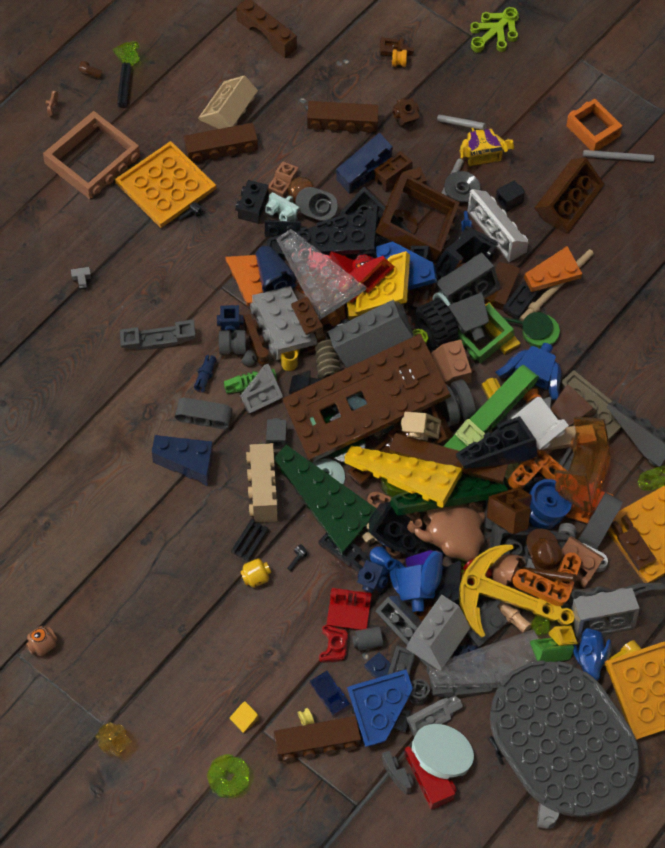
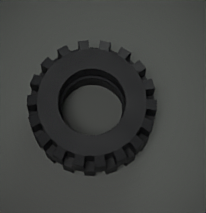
M437 298L417 307L416 321L418 328L427 333V344L432 349L436 350L442 344L458 340L457 323L445 302Z

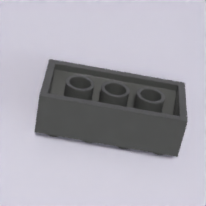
M394 299L328 331L333 348L346 368L414 337L403 305Z

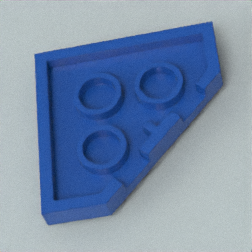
M395 242L376 246L377 258L384 256L388 259L392 255L405 251L410 254L408 290L438 282L433 262Z
M407 669L347 687L365 748L386 742L413 690Z

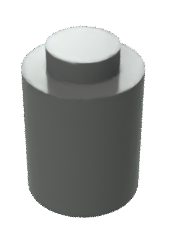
M380 627L356 630L355 635H352L353 646L357 647L359 651L382 647L383 640Z

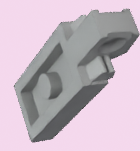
M457 696L444 698L407 717L412 735L415 737L416 733L426 725L443 724L450 720L453 712L463 707L461 700Z

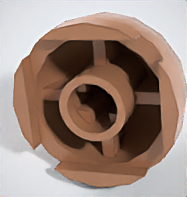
M504 554L490 567L492 570V580L517 590L518 588L514 586L512 578L521 569L522 564L526 565L525 558L515 554Z

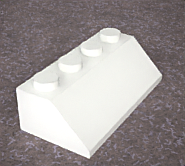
M472 189L469 195L467 211L488 237L498 241L497 248L508 262L527 253L529 243L527 237L520 233L517 225L510 221L503 209H500L494 197L490 196L486 191Z

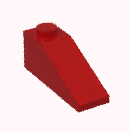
M406 747L404 756L430 809L433 810L453 801L456 792L453 781L436 777L425 771L420 766L415 753L412 752V748Z

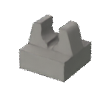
M90 268L71 269L73 281H78L79 288H86V279H91Z

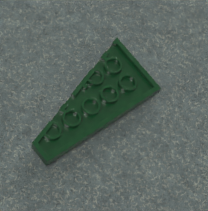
M285 445L274 457L275 464L293 485L294 490L301 496L307 508L320 526L325 529L328 537L336 544L339 552L343 555L367 527L366 525L369 523V519L376 510V507L288 445Z
M462 473L444 507L488 500L489 496L508 491L504 483L499 484ZM407 491L391 497L390 505L397 515L442 508L437 506L436 501H426L422 499V495L418 493L411 494Z

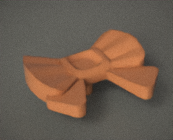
M52 91L50 101L46 100V104H49L47 113L50 117L54 115L53 106L58 105L59 93L57 91Z

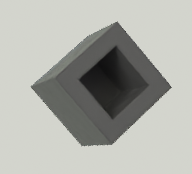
M280 418L267 419L266 444L273 443V449H282L286 445V420Z

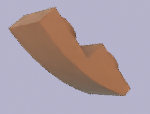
M282 162L275 171V177L269 184V194L273 192L280 197H284L293 183L299 167Z

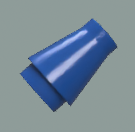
M377 546L370 551L369 557L372 563L388 570L395 567V559L391 557L384 547Z

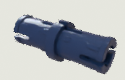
M209 355L205 356L203 365L198 370V378L194 384L196 391L200 392L201 389V392H204L206 390L207 383L213 376L214 365L217 362L215 356L211 355L210 359Z

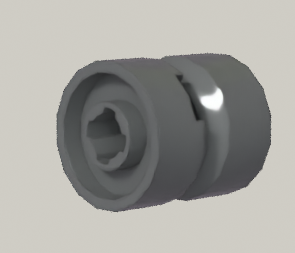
M229 330L219 331V355H230L231 352H234L235 355L245 354V330H235L233 333Z

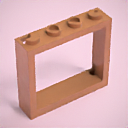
M93 111L43 153L45 164L87 198L91 199L97 193L99 194L107 184H111L119 174L125 172L128 166L135 163L140 157L139 145ZM96 128H99L124 147L126 151L88 183L63 164L60 159Z

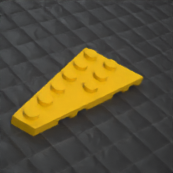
M351 446L344 456L346 464L361 471L368 470L373 473L374 477H383L387 479V483L411 494L418 493L426 501H436L437 506L442 508L462 475V468L453 465H445L434 461H425L414 457L410 458L358 446Z

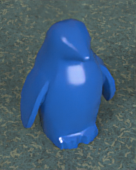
M587 628L582 633L579 650L577 645H573V652L583 672H587L596 681H599L602 667L611 655L612 644L611 640L608 639L605 646L602 633Z

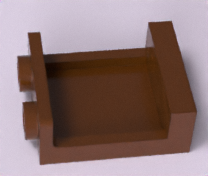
M305 297L291 303V307L305 335L314 332L317 344L325 340L323 326L309 298ZM316 345L306 347L309 355L316 352Z

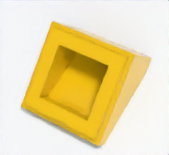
M571 625L555 626L548 632L549 636L559 646L578 644Z
M244 701L232 714L230 720L245 733L259 720V716Z

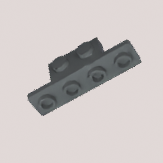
M489 598L487 601L477 605L480 608L481 624L485 636L481 638L471 627L467 632L468 637L477 647H480L508 622L497 607L502 601Z

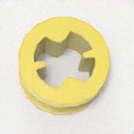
M305 708L304 712H298L302 725L314 724V719L308 708Z

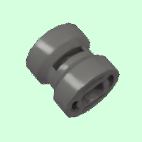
M416 679L411 682L413 690L409 700L412 704L423 705L429 698L430 687L425 680Z

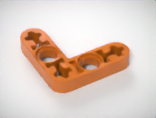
M541 449L537 450L538 457L540 458L537 464L534 462L537 457L524 461L508 478V483L513 489H523L538 472L546 479H553L563 484L570 494L578 486L577 479ZM524 466L530 467L532 473L527 472ZM549 468L555 469L557 475H553ZM521 475L523 478L518 482L516 479Z
M567 553L561 560L557 572L571 573L577 576L581 565L580 557L576 553ZM569 559L572 560L573 564L570 570L567 569L570 563ZM526 569L518 570L512 578L516 588L555 606H562L567 602L574 582L566 584L562 580H554L553 582ZM521 576L524 577V583L521 582ZM536 584H543L546 588V591H539L536 587ZM557 593L561 594V599H558Z

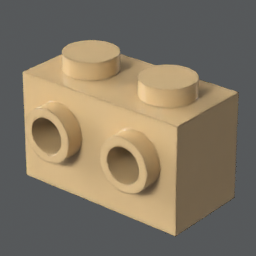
M405 412L401 421L402 431L408 433L409 437L422 441H428V438L439 439L441 420L427 413Z

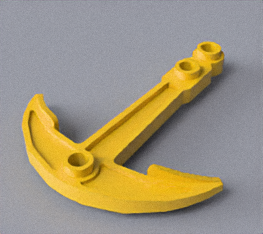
M500 545L489 548L474 558L462 576L459 587L460 606L469 626L481 638L485 636L481 624L480 608L477 607L479 594L532 611L533 614L551 621L558 620L561 625H569L574 621L575 617L571 609H562L561 606H555L540 598L537 599L485 576L489 566L493 565L504 553L512 550L513 545ZM468 579H472L474 581V584L472 586L468 584ZM543 607L548 608V614H545L543 612ZM562 614L567 615V621L562 619Z

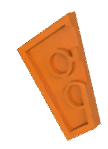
M568 246L526 272L524 279L530 291L533 292L581 279L582 272Z
M256 255L225 257V261L239 286L246 305L250 306L252 295L263 293Z

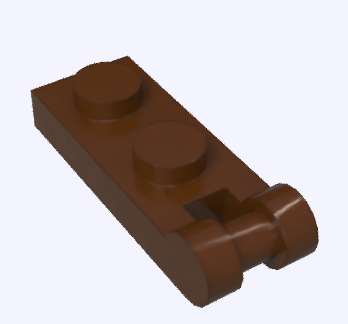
M251 314L243 315L244 327L253 352L257 356L258 364L263 367L269 363V353L266 348H263L264 340L262 335L257 333L259 330L257 321L252 319Z

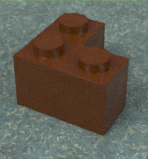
M515 488L489 496L486 518L506 529L511 534H518L521 531L527 530L532 495L520 488Z

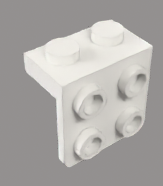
M536 397L511 418L513 419L518 416L522 418L536 439L537 450L546 449L551 444L549 441L554 437L559 438L565 433L564 429L569 426L564 419L558 420L541 397Z

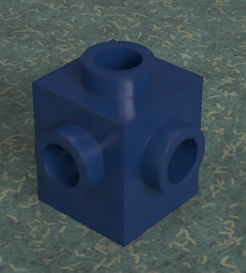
M239 305L220 306V315H217V326H221V330H229L233 333L235 330H240V326H243V314H239Z
M366 560L363 568L359 570L357 583L363 585L362 589L373 594L375 590L381 593L382 589L387 585V577L390 570Z

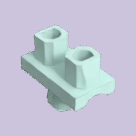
M272 192L269 195V202L266 205L265 212L269 215H273L276 212L279 214L280 221H296L299 207L293 203L294 198L292 196H288L285 199Z

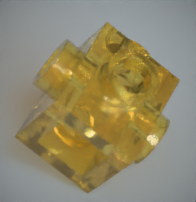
M111 722L103 725L95 735V738L99 741L98 747L104 753L110 752L115 756H118L132 742L126 735L127 731L120 724L115 725Z

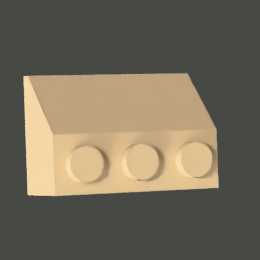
M245 75L224 81L198 119L218 129L236 126L238 118L246 112L245 108L254 100V95L258 90Z

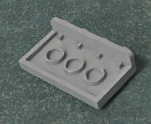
M291 286L252 295V303H250L251 313L256 315L258 327L262 328L263 338L265 341H268L270 353L275 356L276 360L281 359V353L317 345L314 332L305 335L291 307V303L298 301Z

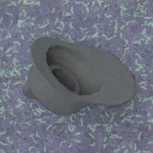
M307 187L302 189L296 196V206L306 216L325 221L331 219L337 212V199L329 192L314 187Z

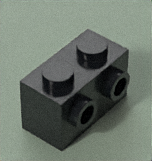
M248 180L246 186L242 187V198L240 201H237L235 211H238V219L259 224L269 197V185Z

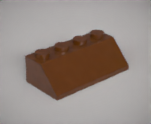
M587 158L571 159L534 208L544 222L564 233H568L604 186V182Z

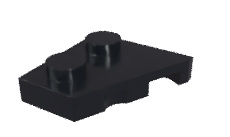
M460 560L442 569L441 582L435 591L437 600L443 595L456 604L460 603L459 587L461 583V570H463Z

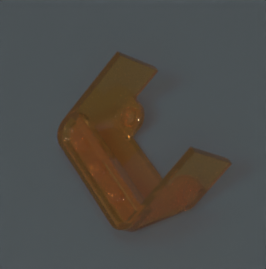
M574 416L576 434L570 442V448L573 449L574 456L568 471L555 470V490L559 496L585 512L593 513L611 462L605 419Z

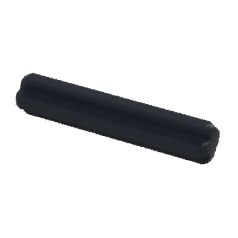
M129 62L122 63L117 98L118 107L127 106L131 64Z

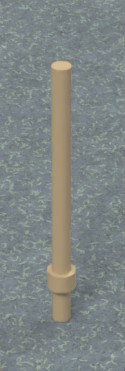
M589 249L576 261L579 268L594 255L592 250ZM564 283L550 287L536 302H532L527 307V311L519 317V320L524 321L527 315L539 312L540 307Z

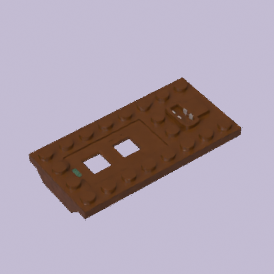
M420 333L282 398L308 460L314 462L401 421L405 412H421L450 398L451 395ZM362 392L367 404L352 411L347 398ZM336 404L341 417L326 424L320 411Z

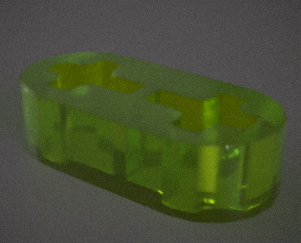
M665 465L641 473L638 479L640 489L650 491L664 486L665 476H661L662 472L665 474ZM644 478L651 480L650 484L643 482Z

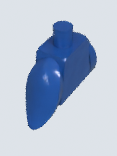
M543 343L540 349L531 346L529 350L524 349L515 353L503 367L495 372L500 378L511 376L521 365H525L539 376L535 386L545 390L549 386L551 399L557 400L559 397L562 376L561 367L555 361L556 356L551 354L553 347L548 343Z
M438 551L432 552L424 565L405 567L400 561L395 559L396 565L389 571L392 585L400 595V599L402 601H412V612H424V600L435 597V591L441 582L443 554Z

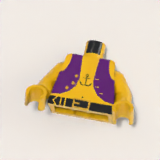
M471 128L472 132L467 133V139L463 140L459 152L461 154L460 158L468 157V165L473 166L501 161L503 150L508 152V149L514 150L515 148L513 140L508 139L504 141L497 134H494L492 129L481 130Z

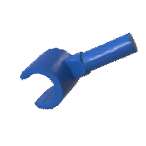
M464 211V220L461 221L462 232L466 226L472 228V221L468 218V211Z

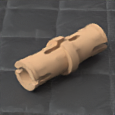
M505 602L497 605L507 621L515 625L523 634L531 628L532 624L520 614L517 608L514 609Z

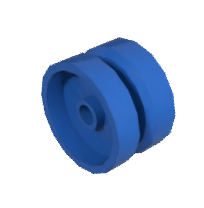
M543 479L537 482L529 492L532 495L529 523L536 528L546 530L557 527L572 506V498L568 489L553 479Z

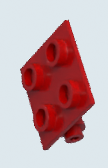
M332 588L326 625L356 630L367 629L372 593Z

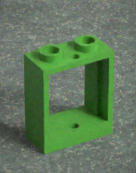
M490 303L485 306L488 319L499 329L501 334L479 351L465 334H462L458 329V340L462 341L463 347L468 350L467 353L474 361L477 360L480 364L515 336L514 329Z

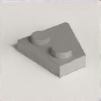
M265 364L240 395L248 413L283 398L269 364Z

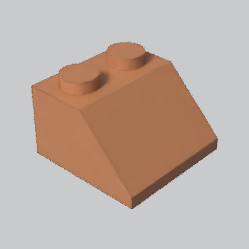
M461 340L442 344L430 353L445 384L449 387L451 382L463 379L466 384L472 382L471 368Z

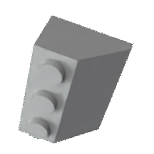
M620 588L613 592H600L596 595L580 596L573 599L572 611L575 617L573 622L576 639H581L582 633L587 628L599 631L602 635L635 629L640 608L633 588Z
M441 595L412 635L406 649L441 671L470 629L459 605Z

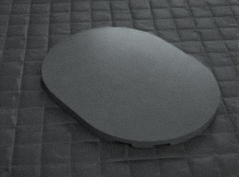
M536 661L517 668L501 682L491 704L490 724L492 734L507 762L534 799L555 812L569 816L585 817L606 812L625 798L634 784L639 769L638 745L628 723L602 686L591 675L565 662Z

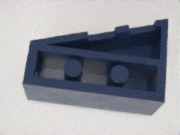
M379 132L336 169V180L350 194L375 178L374 169L392 157L393 146Z
M160 435L154 436L152 447L153 463L173 472L182 473L187 478H193L208 486L213 457L212 441Z

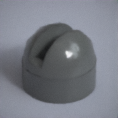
M248 349L241 363L247 366L254 365L257 361L256 354Z

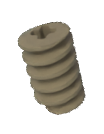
M331 339L319 342L315 347L318 379H324L341 371L339 367L340 357L334 350Z

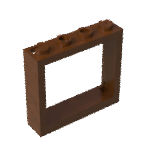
M401 173L393 187L376 233L411 250V246H429L431 261L434 262L437 257L442 256L446 249L443 246L447 244L450 238L448 232L450 233L455 223L452 221L459 214L457 212L459 202ZM402 192L446 214L435 245L390 223Z

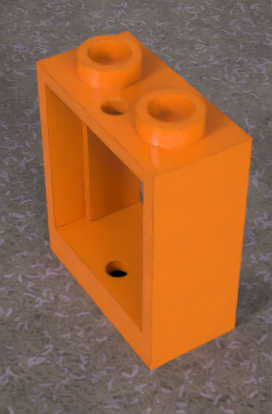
M596 99L584 103L577 110L571 111L566 124L593 151L600 150L620 137L623 127ZM592 112L608 127L596 136L579 121Z

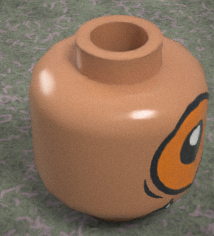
M40 626L27 635L28 643H26V647L31 654L36 653L38 656H43L56 647L55 641H57V637L50 627Z

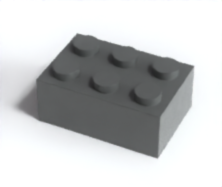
M483 253L473 257L470 261L436 282L438 291L446 296L450 305L481 292L485 299L501 289L495 268Z

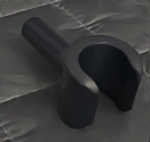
M192 203L189 210L178 217L179 221L192 213L199 216L203 212L202 206L198 203Z
M302 544L294 549L297 556L287 569L289 571H292L300 560L307 557L308 553Z
M490 736L488 739L496 750L495 754L498 762L503 764L501 758L504 755L497 746L493 736Z

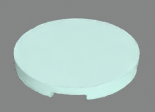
M442 724L426 725L416 733L412 742V752L415 753L420 766L436 777L448 779L449 777L463 776L468 772L473 763L474 753L471 744L464 735L452 727Z

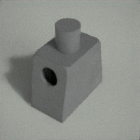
M482 292L448 306L462 334L471 332L475 341L485 337L481 327L487 325L489 320Z

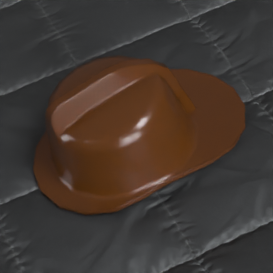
M546 529L531 531L526 543L534 567L536 569L558 571L562 560V550L554 534Z

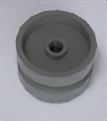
M463 379L451 382L450 387L446 384L451 397L439 403L449 427L459 424L460 418L465 422V420L470 419L476 413L472 394Z

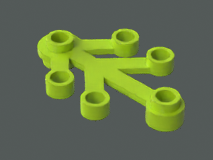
M508 7L503 13H482L481 21L483 23H471L470 31L474 34L479 33L480 30L489 31L482 37H474L471 41V49L476 53L481 52L484 49L485 43L497 33L498 42L496 49L499 52H504L507 48V42L505 41L503 27L508 23L509 32L507 39L510 42H515L518 37L515 29V22L519 19L518 11L513 7ZM491 20H500L499 22L490 23Z

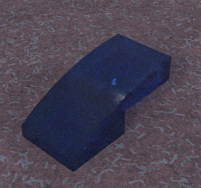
M328 671L309 681L322 703L332 715L350 705Z

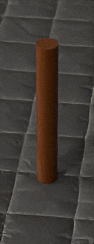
M521 567V569L529 570L544 578L575 582L577 579L576 574Z

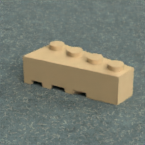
M273 443L251 444L250 452H246L247 464L251 463V469H247L248 481H252V487H248L249 498H253V504H249L250 516H254L256 523L277 522Z

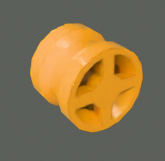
M393 49L392 67L397 65L406 67L407 50L397 51Z

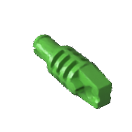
M271 369L275 379L277 380L275 370ZM253 371L252 374L249 372L247 375L242 374L241 377L238 375L224 381L226 393L243 392L258 372Z

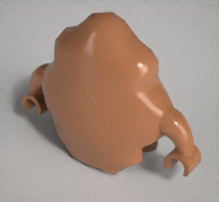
M484 501L471 502L469 506L466 503L426 510L423 518V523L426 526L425 531L420 529L422 521L419 518L414 523L410 521L407 528L422 541L430 542L439 547L446 556L468 562L478 556L480 548L484 545L485 537L480 529L485 520V510L482 506Z

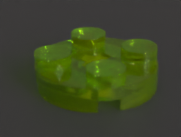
M230 754L221 755L214 759L207 773L208 784L211 790L219 797H235L248 787V766L241 758L239 759ZM226 771H229L230 774L234 773L232 780L223 779Z

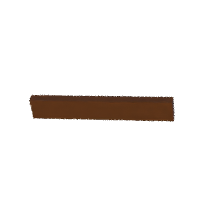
M395 433L390 447V453L453 465L462 468V473L499 484H503L508 469V464L463 469L456 458L458 450Z

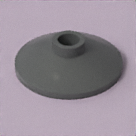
M457 171L446 178L444 188L450 198L458 202H469L470 191L472 189L480 190V183L473 174Z

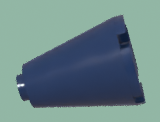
M271 246L260 247L256 252V260L263 293L291 286L292 289L295 288V281H298V278L292 269Z

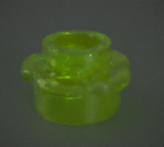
M536 616L531 621V629L537 635L546 634L550 630L548 619Z

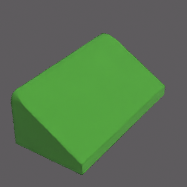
M552 638L530 641L537 661L557 662L571 659L574 649L573 645L559 646Z

